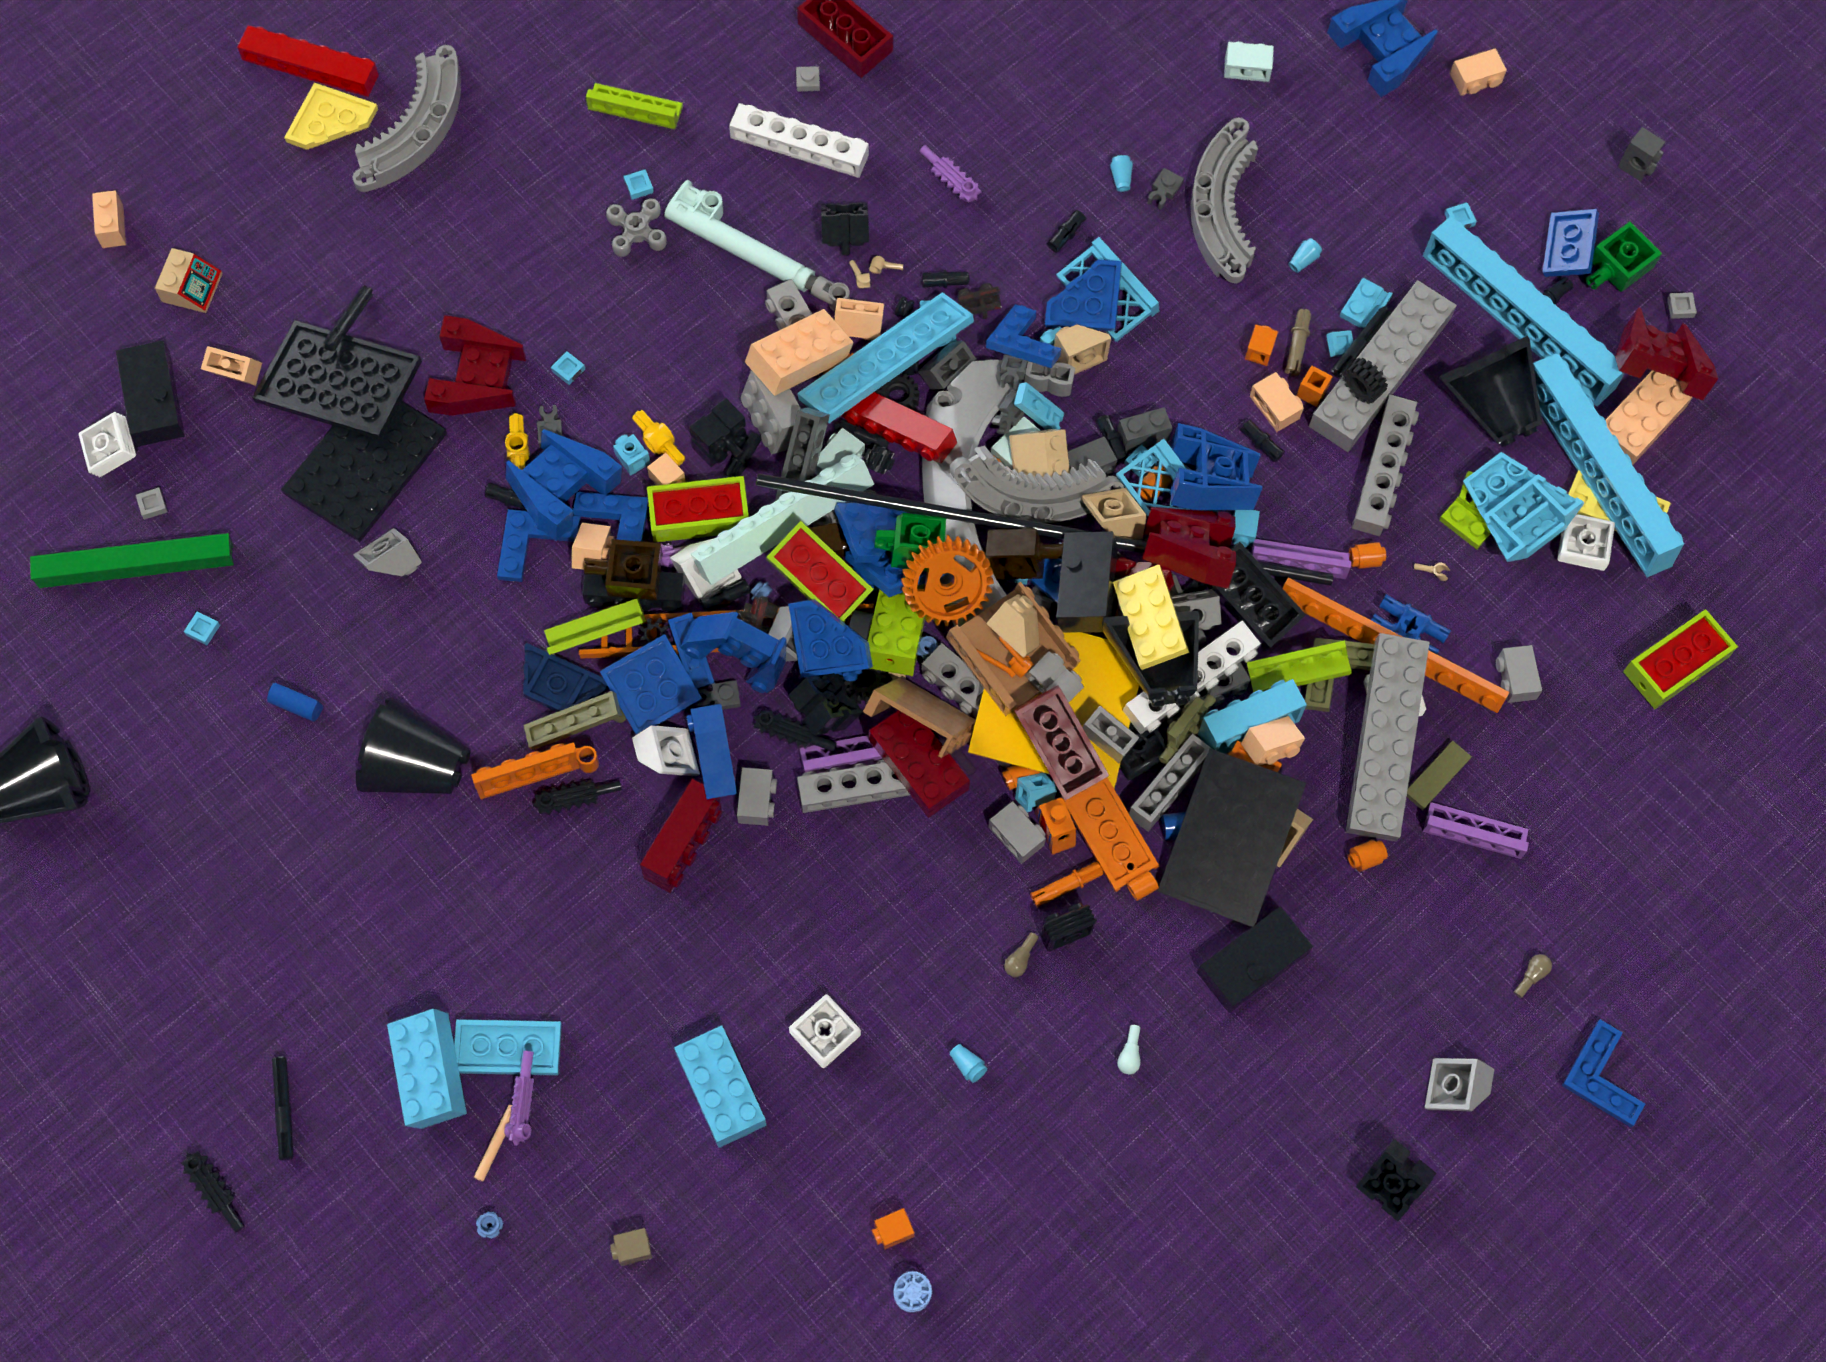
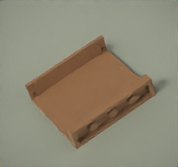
M1022 582L1017 584L1014 591L960 627L956 625L951 628L946 636L1005 717L1041 692L1025 675L1021 679L1017 675L1012 678L1007 672L984 660L977 651L979 650L1009 668L1011 667L1008 662L1014 656L999 640V635L986 624L1005 601L1018 594L1020 596L1023 595L1032 601L1033 607L1037 610L1040 646L1028 654L1031 662L1035 664L1048 651L1052 654H1058L1064 660L1063 665L1069 671L1076 668L1081 661L1078 651L1072 645L1069 646L1064 639L1063 631L1058 626L1053 625L1047 610L1037 604L1031 589L1027 586L1025 587Z
M903 677L875 689L863 710L865 714L872 717L893 706L943 735L947 739L939 752V757L941 758L949 753L952 754L955 749L959 750L961 746H965L967 742L971 741L976 721L974 718Z

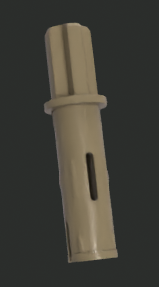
M1308 309L1298 310L1295 327L1291 329L1293 336L1285 373H1290L1291 376H1298L1300 374L1306 338L1310 335L1308 328L1311 313Z

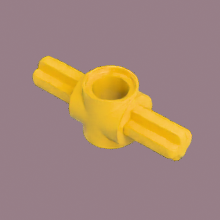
M643 410L637 411L632 419L644 432L642 438L646 446L654 454L667 453L680 466L684 462L685 457L675 447V438L670 429L664 423H654Z
M515 413L509 417L510 433L507 434L505 440L507 460L523 470L525 468V461L529 459L530 454L528 435L524 433V417ZM516 445H521V446H522V447H521L520 449H518V450L512 449V448H513L514 446H516Z

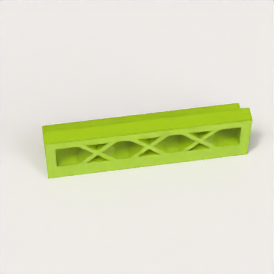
M595 83L593 90L588 89L586 94L589 110L671 129H676L683 108V104L680 102Z
M637 598L544 630L550 646L547 648L549 655L646 622L639 599Z
M1345 640L1247 662L1253 692L1269 690L1273 684L1281 680L1287 682L1293 679L1296 686H1302L1352 674Z

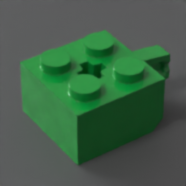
M902 513L896 518L895 530L876 531L874 547L892 552L891 567L910 569L906 564V560L914 561L912 552L919 554L921 552L919 545L927 548V541L930 540L933 544H936L937 537H940L941 541L945 542L946 518Z

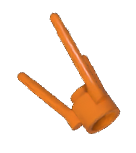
M1000 636L999 640L1014 656L1008 662L1011 665L1010 668L977 650L984 660L1007 672L1012 678L1017 675L1021 679L1034 665L1028 655L1023 658Z

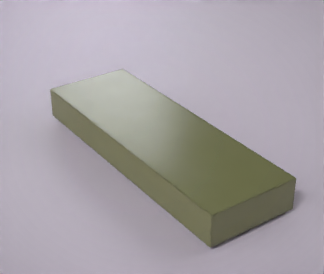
M1452 741L1407 789L1406 797L1423 811L1468 763L1472 756Z

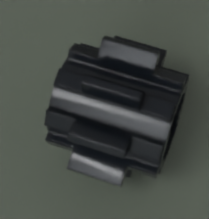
M874 444L873 448H868L864 459L867 460L865 464L868 468L885 474L886 470H891L895 459L892 458L894 452L881 445Z
M661 617L657 622L648 618V626L640 627L642 632H644V636L640 639H646L649 643L664 634L668 639L671 637L666 633L670 625L664 626ZM658 627L661 635L654 638L651 636L650 630Z

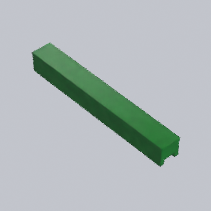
M229 533L30 556L31 580L35 582L38 588L232 566L234 565L232 559L233 543Z

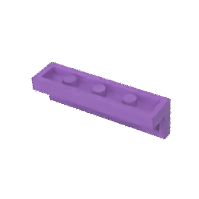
M1259 539L1254 540L1251 554L1257 561L1331 573L1334 578L1346 579L1351 568V561H1349L1350 553Z
M869 735L834 741L837 743L836 748H842L848 753L829 756L832 751L828 750L825 753L823 751L826 749L815 745L806 749L799 748L804 773H824L828 769L836 767L843 770L849 769L855 764L864 763L867 766L883 760L870 743ZM865 743L872 747L869 749L854 751L858 744ZM815 752L822 756L821 758L811 760L806 758V754Z
M1432 802L1429 804L1423 828L1425 833L1519 859L1525 855L1529 842H1526L1529 829ZM1433 812L1444 813L1447 820L1433 816ZM1463 818L1468 820L1471 826L1457 823L1456 821ZM1485 825H1488L1493 827L1496 833L1482 830L1480 828H1482ZM1513 832L1520 834L1521 837L1518 840L1504 835Z

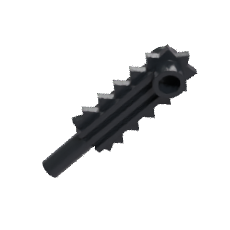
M761 710L759 715L754 716L756 723L753 727L760 729L761 734L769 733L770 738L778 735L779 741L786 738L788 744L796 742L798 748L802 746L806 749L813 744L832 752L836 750V742L817 735L814 736L808 729L807 724L801 726L799 720L793 723L790 717L782 719L781 713L774 716L772 710Z
M590 779L587 783L582 781L580 786L572 783L571 787L567 788L563 785L560 791L553 787L551 792L548 793L543 789L541 794L535 795L536 802L533 804V807L538 808L539 814L546 813L550 816L552 810L560 814L562 808L570 811L572 805L579 809L582 803L590 806L591 803L596 804L599 795L621 791L622 788L620 781L595 786Z
M199 1150L194 1154L187 1153L186 1160L181 1162L185 1167L183 1174H191L189 1183H197L194 1191H203L200 1200H209L206 1208L211 1209L212 1214L221 1212L235 1233L242 1230L244 1225L230 1206L233 1204L232 1201L235 1197L231 1196L232 1190H224L226 1182L218 1181L220 1173H212L214 1164H206L208 1156H202Z

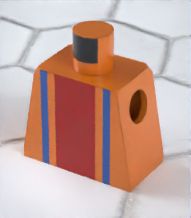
M1061 797L1039 805L1034 813L1040 827L1045 832L1044 837L1051 854L1053 855L1075 847L1076 828L1064 799ZM1066 836V838L1059 840L1060 837Z

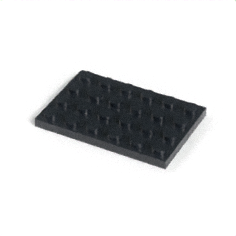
M294 320L252 397L253 400L262 405L381 440L422 363L420 356L345 335L336 350L331 352L323 348V341L331 330Z
M403 402L400 403L381 440L333 426L287 481L281 491L301 506L356 541L361 542L447 435V431Z
M1209 748L1157 892L1253 927L1257 922L1307 783Z

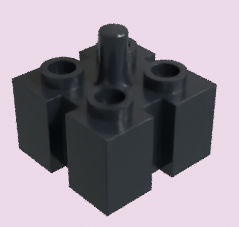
M867 202L840 205V203H821L822 244H827V246L831 247L841 245V254L847 256L850 255V245L862 246L864 243H869Z
M727 398L711 409L712 412L706 417L702 416L689 427L690 435L693 437L691 439L692 448L710 467L716 463L723 462L728 456L727 451H730L736 458H740L744 454L740 447L747 438V432L744 428L746 426L745 417Z
M825 674L822 678L819 675L806 677L789 694L794 707L806 715L802 720V724H807L808 729L814 736L825 734L829 730L833 732L845 730L863 713L854 697H849L845 692L847 686L839 674Z
M1393 1139L1380 1157L1363 1175L1356 1188L1372 1201L1375 1197H1378L1384 1202L1381 1208L1396 1221H1399L1413 1202L1429 1186L1436 1172L1420 1159L1417 1163H1414L1408 1158L1411 1152Z

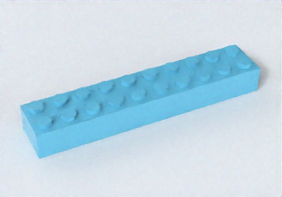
M1452 216L1432 232L1423 257L1518 339L1528 336L1531 350L1541 359L1559 353L1561 358L1568 363L1574 378L1580 381L1586 396L1590 397L1596 406L1602 403L1617 388L1625 373L1619 371L1615 356L1606 349V346L1594 339L1584 327L1574 322L1567 312L1560 310L1548 296H1544L1539 292L1533 283L1525 280L1513 266L1504 262L1495 251L1490 250L1484 245L1479 237L1470 233L1460 221H1456Z
M1559 353L1533 363L1542 417L1577 471L1580 470L1582 473L1581 477L1588 488L1591 489L1609 520L1615 523L1614 528L1646 577L1672 567L1684 545L1681 534L1673 528L1668 514L1662 511L1657 503L1656 496L1646 487L1642 475L1637 473L1633 467L1629 455L1623 452L1617 437L1611 434L1605 419L1594 408L1592 399L1586 396L1580 381L1574 378L1570 372L1568 363L1561 358Z

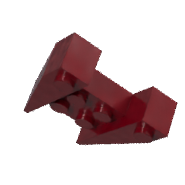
M1637 308L1623 329L1615 356L1619 371L1641 378L1646 369L1666 374L1678 379L1683 394L1704 400L1717 382L1718 375L1714 364L1690 329L1683 323L1676 334L1660 331L1652 325L1646 326L1642 309Z
M444 315L439 335L443 350L462 352L455 382L429 378L424 397L428 412L454 416L515 407L516 401L513 390L506 388L513 360L526 361L523 345L469 319Z
M1151 507L1144 534L1149 535L1143 559L1202 583L1228 589L1236 565V551L1230 549L1236 528L1235 516H1231L1227 512Z

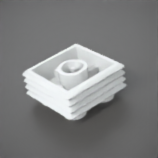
M113 412L79 432L88 472L93 475L95 474V476L101 477L136 456L126 417L119 415V413Z
M1576 514L1567 528L1561 533L1558 561L1604 571L1610 561L1615 523Z
M827 994L789 1027L790 1034L822 1068L828 1066L861 1035L860 1028ZM830 1027V1035L821 1036L820 1028L827 1029Z

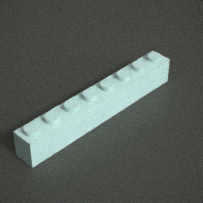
M855 454L843 457L839 463L823 469L818 476L805 481L862 492L874 485L864 460ZM796 492L785 493L774 503L760 508L756 514L742 519L735 527L721 532L717 538L709 543L700 545L696 551L691 553V556L702 578L713 585L779 544L800 521L808 526L834 510L837 502L845 503L847 501Z

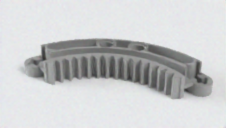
M443 45L436 50V56L433 55L425 58V54L420 53V55L415 57L418 71L417 87H415L416 94L412 95L414 102H409L410 109H405L406 116H400L401 123L394 122L395 129L387 128L388 135L383 132L380 133L382 139L373 137V143L365 141V147L356 144L355 153L360 169L354 172L353 182L357 190L368 192L402 178L422 164L443 141L456 116L461 93L460 68L456 51L453 47ZM366 177L367 182L362 183L361 178Z
M1243 118L1232 119L1210 142L1198 165L1191 197V222L1199 250L1217 278L1221 273L1231 283H1239L1244 279L1246 267L1251 266L1256 250L1255 246L1249 248L1250 240L1244 241L1246 234L1240 233L1242 227L1237 226L1239 220L1235 218V203H1233L1235 187L1238 180H1240L1241 173H1244L1245 167H1249L1250 161H1255L1258 151L1254 140L1248 142L1245 139L1248 134L1249 123ZM1234 128H1236V129L1242 128V132H1241L1240 130H1237V131L1233 134ZM1231 269H1232V270L1238 269V270H1239V273L1234 272V273L1232 274V273H1231Z
M985 445L976 447L974 450L977 454L969 460L964 457L955 459L949 469L961 489L985 510L999 516L1039 523L1060 522L1089 514L1091 512L1082 501V495L1109 491L1111 486H1113V490L1124 488V485L1117 477H1106L1105 472L1091 459H1088L1087 466H1084L1082 463L1079 464V470L1077 471L1074 467H1071L1069 474L1066 470H1063L1061 476L1054 472L1052 478L1048 473H1045L1044 477L1039 473L1035 477L1032 473H1028L1026 476L1023 471L1018 473L1016 469L1011 470L1008 466L1005 467L1001 462H998Z

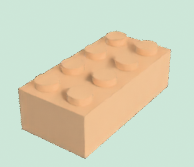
M823 309L752 343L745 363L770 392L776 396L846 360L854 342Z
M1652 370L1605 420L1607 428L1612 435L1617 437L1619 446L1625 454L1629 455L1633 465L1681 414L1693 397L1683 394L1679 382L1673 377Z

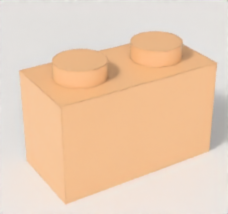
M1492 49L1454 61L1450 76L1462 96L1468 93L1475 94L1487 87L1493 88L1502 83L1507 70L1497 50Z
M116 190L92 193L95 235L102 248L126 245L123 204Z
M837 298L834 321L849 337H858L865 340L876 339L881 333L884 304Z
M207 346L201 369L212 374L256 386L262 363L245 356Z
M1277 372L1252 386L1251 399L1276 432L1300 419L1303 411L1302 401L1298 396L1293 395L1287 381L1284 378H1280Z
M581 524L572 546V568L584 570L586 558L608 560L611 539H614V536H610L611 526Z
M1286 716L1249 728L1241 745L1254 763L1260 766L1266 763L1273 764L1285 757H1294L1299 753L1300 746L1305 738L1290 717Z

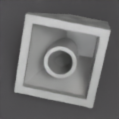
M395 528L353 554L355 559L369 571L397 576L413 573L418 568L417 566L422 563L408 539Z
M1433 1058L1425 1109L1473 1111L1491 1093L1494 1068L1478 1059Z

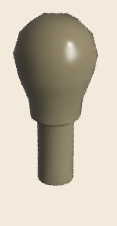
M1030 932L1022 946L1018 947L1005 960L1004 969L1008 975L1019 977L1025 973L1030 951L1039 938L1035 933Z
M1537 954L1530 959L1527 971L1524 974L1525 978L1514 991L1516 996L1523 998L1533 984H1536L1550 973L1552 962L1549 957Z

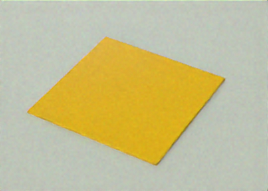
M1082 632L1064 633V639L1069 646L1075 647L1081 660L1078 666L1071 671L1076 672L1081 677V683L1084 688L1069 702L1081 726L1083 727L1097 708L1101 706L1129 729L1130 720L1122 710L1128 702L1137 696L1139 684L1108 639ZM984 689L968 753L1050 774L1015 711L1005 717ZM1040 692L1039 694H1037L1036 696H1034V697L1031 698L1030 700H1032V699H1034L1035 697L1041 695L1042 692ZM1090 740L1109 774L1108 779L1115 788L1121 761L1119 763L1116 762Z

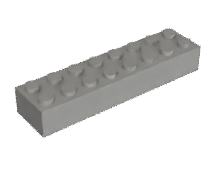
M1417 280L1357 357L1360 359L1365 358L1366 362L1368 360L1371 361L1372 366L1376 365L1378 367L1377 370L1379 372L1382 371V377H1385L1387 380L1385 382L1388 384L1387 390L1376 401L1367 404L1366 401L1362 402L1361 398L1357 399L1354 393L1351 394L1350 388L1345 386L1346 382L1341 378L1314 412L1309 427L1346 452H1349L1384 407L1389 394H1394L1450 321L1457 305Z
M1380 633L1375 639L1345 833L1396 841L1400 838L1430 643L1428 641Z

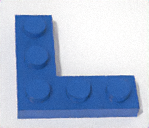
M1016 304L986 342V348L1048 368H1052L1060 358L1062 349L1049 343H1043L1023 336L1036 319L1037 311Z
M577 492L573 514L580 517L620 520L617 540L642 542L649 502L646 497Z
M508 510L497 573L498 580L523 582L529 538L554 540L537 527L528 511ZM573 516V526L558 539L559 541H575L580 529V516Z
M691 612L669 619L668 622L681 662L695 687L700 689L715 684L706 656L703 659H694L688 656L685 650L680 648L691 623L694 621Z
M1599 1019L1562 1086L1631 1128L1637 1121L1645 1103L1599 1076L1623 1034Z

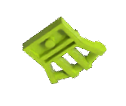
M1467 471L1465 479L1474 472ZM1463 483L1459 497L1443 513L1439 521L1475 549H1478L1491 535V532L1476 508L1474 501L1472 500L1469 503L1465 500L1468 490Z

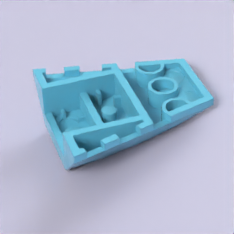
M1502 452L1463 480L1465 487L1507 562L1531 556L1564 531L1584 505V501L1579 498H1573L1559 486L1555 487L1547 482L1544 477L1539 474L1535 475L1527 467Z

